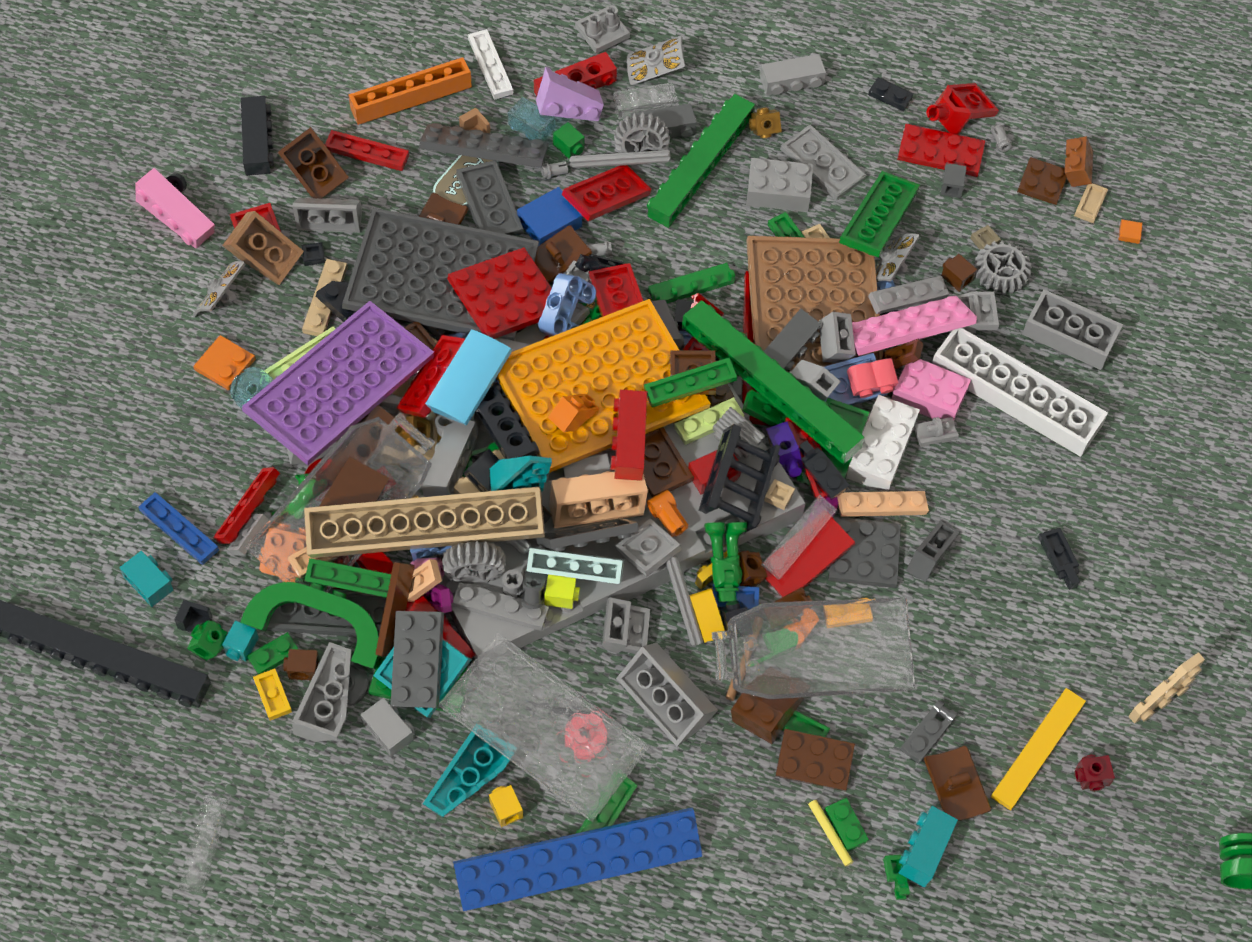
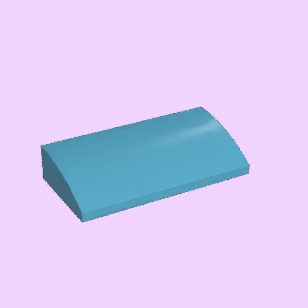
M471 329L425 404L434 413L467 425L513 350L505 344Z

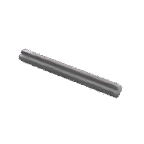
M669 150L571 156L569 163L571 168L668 163L671 160V153Z

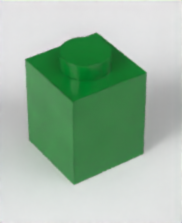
M567 122L553 133V146L570 159L571 156H578L583 152L585 136Z

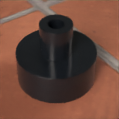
M173 173L166 178L181 193L186 190L187 182L181 174Z

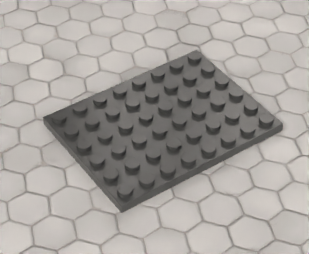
M373 208L346 290L342 309L358 311L371 301L392 319L412 323L419 322L421 325L469 334L471 329L482 333L447 280L448 274L523 247L535 262L539 241ZM517 331L499 338L515 341Z

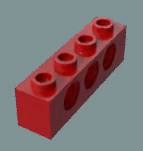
M607 52L555 71L559 75H566L568 79L575 82L579 81L594 89L605 85L609 86L617 81V68ZM543 76L534 79V93L536 96L538 95Z

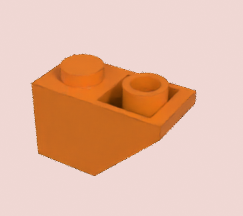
M587 394L563 396L548 418L563 432L575 431L600 408L594 403L595 400Z

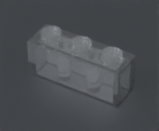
M673 83L613 92V106L618 123L621 120L625 121L626 116L631 117V113L678 105Z

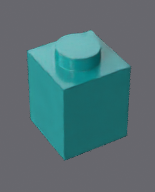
M235 621L222 644L226 656L235 661L239 659L247 661V655L252 652L259 636L255 628Z

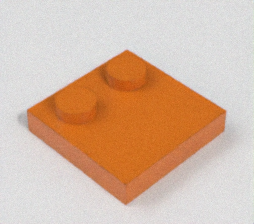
M220 335L193 367L198 373L230 390L256 358L252 353Z

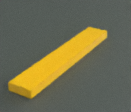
M1065 688L992 793V799L1010 811L1012 810L1086 700Z

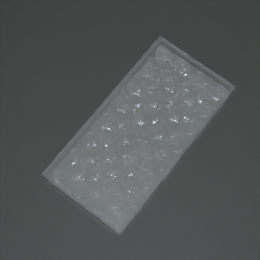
M497 633L439 703L440 708L591 822L596 819L650 748V745L499 633Z

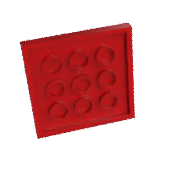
M524 247L449 273L447 279L482 334L493 339L539 323L552 289Z

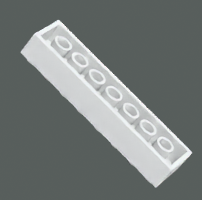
M963 328L952 330L933 357L932 364L971 379L968 391L1080 457L1090 445L1107 417L1108 412Z

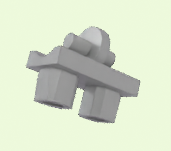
M935 417L933 421L914 425V430L921 447L940 442H950V440H955L959 437L955 429L953 417L945 419Z

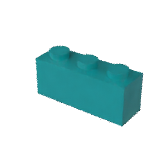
M931 806L926 813L922 811L916 822L919 828L917 831L914 830L907 842L911 846L908 851L905 850L899 860V863L902 864L899 874L925 887L935 874L958 819L934 806Z

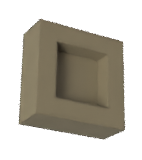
M989 225L972 233L970 238L980 250L984 249L986 244L991 246L995 241L999 245L1001 241Z

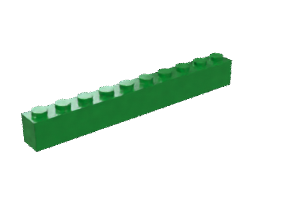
M701 300L683 315L682 328L709 351H715V356L720 360L730 358L737 375L843 465L862 448L864 436L859 429L853 428L841 414H837L829 408V405L824 400L816 397L809 387L803 386L792 373L785 371L775 359H771L766 355L760 346L753 344L743 332L735 329L730 321L716 313L711 305H707Z

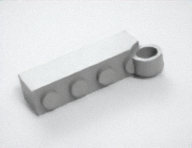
M442 415L436 417L435 425L438 434L442 438L435 446V453L432 459L428 461L425 475L420 479V489H422L424 497L454 495V485L462 477L479 438L476 421H469L467 425H464Z

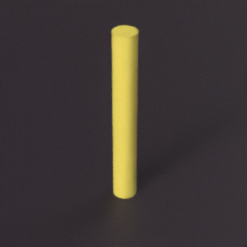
M811 801L808 804L845 867L849 866L854 861L818 801Z

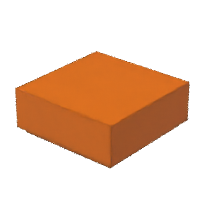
M1122 219L1118 240L1139 244L1142 223Z

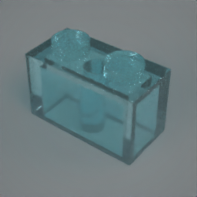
M522 97L508 112V125L513 130L526 135L529 140L539 139L544 141L555 130V116L540 115L538 106Z

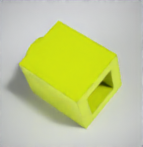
M548 574L545 605L573 609V603L578 601L580 587H576V578Z

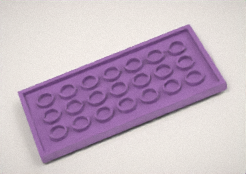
M369 301L242 406V411L306 465H309L434 357V351Z

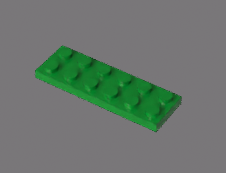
M881 171L840 236L839 243L879 258L918 193L920 184Z

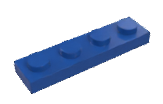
M156 492L139 506V510L201 565H204L219 551L218 546Z

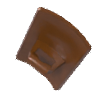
M432 193L419 217L460 225L469 208L465 205L449 201L436 193Z
M569 225L538 246L535 264L547 282L550 283L558 273H565L573 261L577 262L580 254L589 256L592 254V251L582 241L572 226Z
M967 746L924 757L943 812L958 819V821H962L991 811V806Z

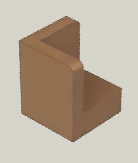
M477 108L459 117V124L462 129L481 130L483 133H490V123Z

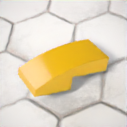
M712 589L689 595L704 643L726 636Z

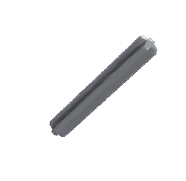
M673 556L666 562L690 643L692 646L703 643V638L678 557Z

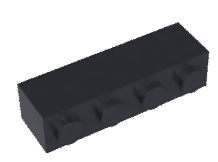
M265 96L240 97L246 176L271 174L270 166H274L273 153H270V149H273L272 136L269 137V133L273 132L272 121L268 120V116H272L271 104H267Z

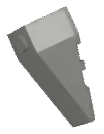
M329 642L292 721L293 735L314 742L338 739L347 716L351 649Z

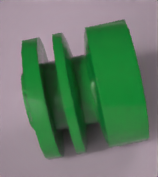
M1237 833L1222 837L1219 840V849L1221 850L1219 856L1224 861L1220 864L1221 884L1230 888L1252 890V833Z

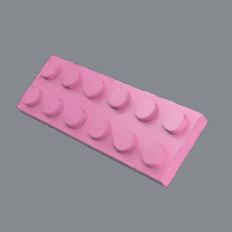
M949 296L942 300L931 301L923 305L890 312L878 317H871L859 322H852L855 352L860 356L904 344L918 338L922 339L976 324L977 316L957 296Z

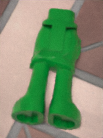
M705 523V532L710 536L713 557L710 558L715 592H718L719 602L737 601L736 591H739L738 587L742 582L738 539L741 534L747 531V523ZM724 531L727 545V557L725 558L723 556Z

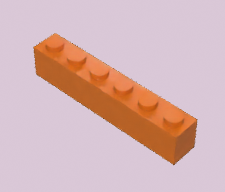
M462 57L348 94L350 108L359 125L471 88V72Z

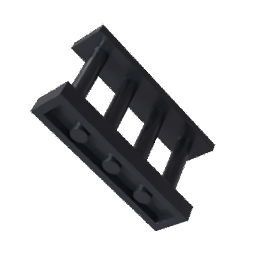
M733 424L723 431L698 511L707 514L719 508L744 520L747 523L746 533L756 528L761 521L760 512L774 467L780 459L778 453L781 446L775 445L766 451L742 440L741 436H739L742 427ZM738 447L762 459L760 471L735 460L733 456L735 448ZM731 467L756 479L754 491L729 480L727 476L729 468ZM726 488L751 500L748 511L723 501L722 497H720L722 489Z

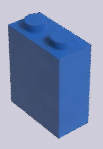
M559 187L517 209V215L523 229L532 240L539 241L538 246L569 225L572 226L574 231L582 227L583 216L562 196L563 191Z

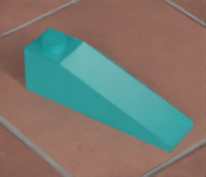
M524 456L498 460L490 468L491 491L540 487L541 492H543L544 483L547 481V474L552 464V458Z

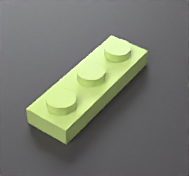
M733 397L675 423L674 428L684 445H687L714 433V424L730 407L736 410L742 417H744V413Z

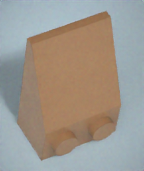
M255 211L247 212L222 245L238 259L278 285L281 284L304 252Z

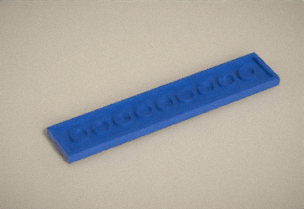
M687 808L453 861L462 909L467 911L702 857L694 809Z

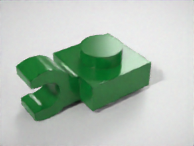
M886 855L883 858L887 882H895L894 892L896 900H905L906 895L910 894L907 881L911 880L899 874L902 866L899 860L902 855Z

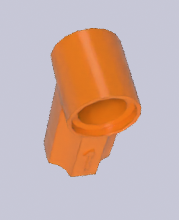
M666 490L647 500V506L651 514L655 518L660 519L671 537H677L688 529V523L677 509L676 501L670 491Z

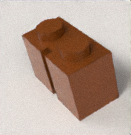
M1087 136L1066 140L1067 158H1065V175L1071 187L1092 184L1093 149Z

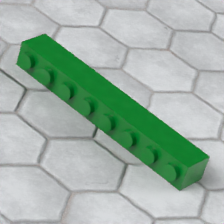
M735 93L730 100L727 99L724 102L720 113L714 115L710 126L703 129L700 139L693 142L690 152L687 155H683L677 169L674 168L671 171L667 182H663L658 189L657 195L651 197L648 201L647 208L650 219L667 228L672 225L748 125L749 119H752L751 113H754L755 110L754 103Z

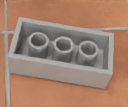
M1043 289L1026 322L1022 335L1102 370L1123 324Z

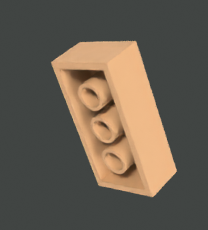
M610 471L595 475L585 474L574 478L552 480L549 508L554 528L644 516L648 493L644 474L642 481L614 479L615 472Z

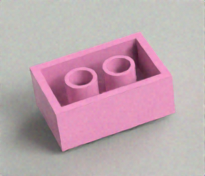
M920 359L905 365L898 384L894 388L892 400L920 409V414L932 419L935 417L940 419L953 417V420H955L968 391L971 379Z

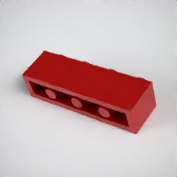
M620 389L619 398H614L613 412H618L617 417H613L612 431H617V435L612 436L611 450H616V455L611 456L610 470H615L614 479L642 481L647 391Z

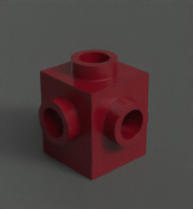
M1087 755L1080 760L1075 768V778L1077 782H1080L1082 790L1099 791L1111 785L1115 776L1109 755L1100 757Z

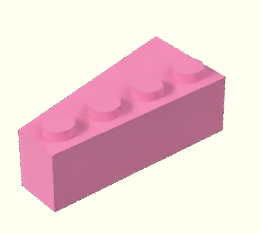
M155 168L135 183L136 202L177 233L187 245L191 244L194 248H197L214 233L215 224Z

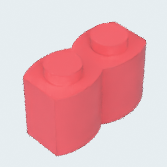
M892 358L854 365L847 370L853 396L860 395V398L872 396L873 392L878 391L881 394L892 392L893 388L898 384Z

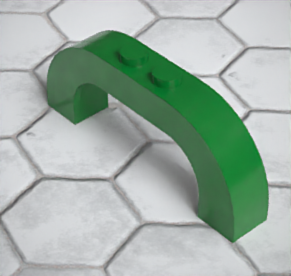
M282 582L264 588L248 603L240 623L266 631L273 613L280 606L287 603H300L346 619L352 624L357 635V645L351 659L352 662L376 669L380 657L375 655L380 630L370 613L360 605L345 599L346 594L333 590L332 594L324 592L325 587L312 582L310 586L295 582Z

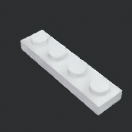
M488 30L468 34V40L494 100L513 95V88Z

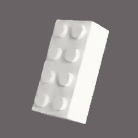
M878 395L862 433L864 436L862 448L853 456L846 478L882 492H889L916 424L920 409Z

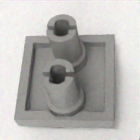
M608 6L575 22L576 29L596 54L630 38V32L617 17L618 9L616 6Z

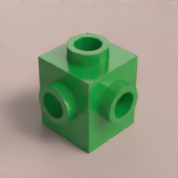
M208 620L200 625L197 624L191 632L192 639L187 649L207 661L217 656L223 650L222 644L228 632L223 630L221 625L214 621Z

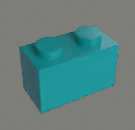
M141 550L119 568L129 584L153 607L174 591L171 585L173 579L165 570L161 572L157 568L159 565L151 555L147 557Z

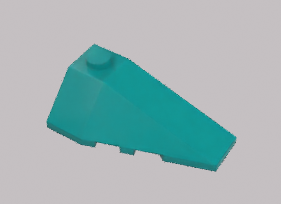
M476 724L423 802V805L441 817L446 816L504 771L517 749Z

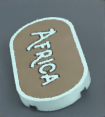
M459 155L437 180L433 193L454 203L469 207L456 176V169L493 160Z

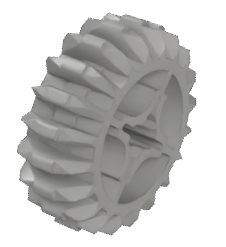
M643 112L640 116L634 113L632 118L626 116L625 121L621 120L615 130L614 141L616 150H619V153L668 150L670 142L669 129L664 121H660L659 116L653 118L651 113L648 116H645Z
M995 241L991 246L986 244L984 249H981L975 258L976 279H980V285L986 284V290L993 288L994 294L998 290L1003 295L1006 293V290L1010 294L1014 290L1019 291L1022 286L1027 284L1031 275L1032 266L1029 263V256H1025V250L1019 251V245L1013 247L1011 242L1008 245L1004 244L1003 241L999 245Z
M468 541L467 543L453 545L447 549L446 553L443 554L442 564L444 575L448 579L454 580V582L473 584L488 583L489 580H496L497 577H501L502 573L505 572L506 560L501 547L495 546L493 543L487 544L486 541Z

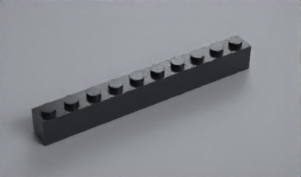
M0 600V636L7 638L14 645L20 646L24 644L36 653L41 654L43 651L50 654L55 660L63 661L65 659L71 661V664L77 668H90L99 676H112L114 680L121 684H127V682L134 684L137 689L143 692L151 690L163 699H176L179 704L191 708V706L199 708L211 685L208 674Z

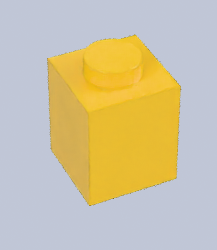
M511 785L497 787L489 794V802L501 827L523 818V809Z

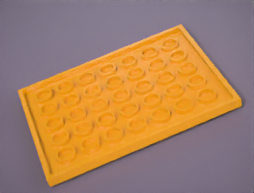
M648 299L511 352L496 378L509 399L513 410L519 415L521 425L526 426L531 437L530 441L536 442L540 451L538 456L552 458L550 473L611 448L612 436L617 435V431H612L613 417H617L618 412H613L614 398H619L620 389L645 391L644 384L669 377L670 350L679 349L652 302ZM578 394L591 396L595 400L594 403L600 409L575 431L563 432L548 418L563 396ZM690 395L651 408L647 398L645 434L710 408L711 403L706 395Z

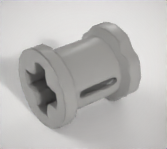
M517 570L505 572L502 577L503 593L516 598L521 596L523 593L522 574Z

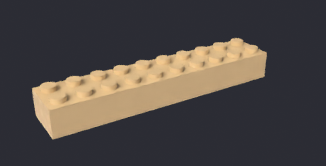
M540 487L304 508L307 555L311 558L453 546L459 543H467L468 541L499 542L545 537Z

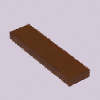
M394 562L375 655L387 657L394 647L396 611H406L415 567L413 564Z

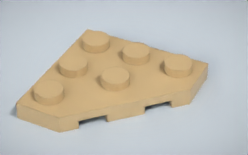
M1199 652L1181 664L1168 678L1169 682L1164 680L1151 692V695L1144 700L1146 704L1140 702L1132 710L1129 718L1134 724L1141 719L1145 722L1154 715L1155 712L1153 710L1157 707L1163 709L1172 701L1171 698L1177 694L1179 697L1189 689L1188 686L1195 680V676L1201 672L1200 666L1205 660Z

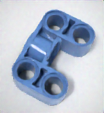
M558 274L554 279L553 287L547 298L542 316L539 319V330L545 335L552 337L578 327V325L570 321L577 302L592 303L596 298L595 287L578 276Z

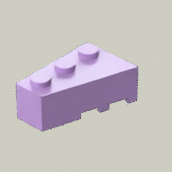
M545 67L536 98L540 115L599 121L604 105L599 90L579 81H572L566 75H559L552 72L550 68Z

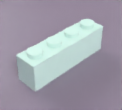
M531 547L529 549L527 571L620 584L622 582L624 559L566 551L556 552L552 551V549Z

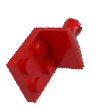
M976 83L947 85L935 104L927 108L926 114L930 118L929 120H939L950 133L958 135L969 119L995 117L999 110Z

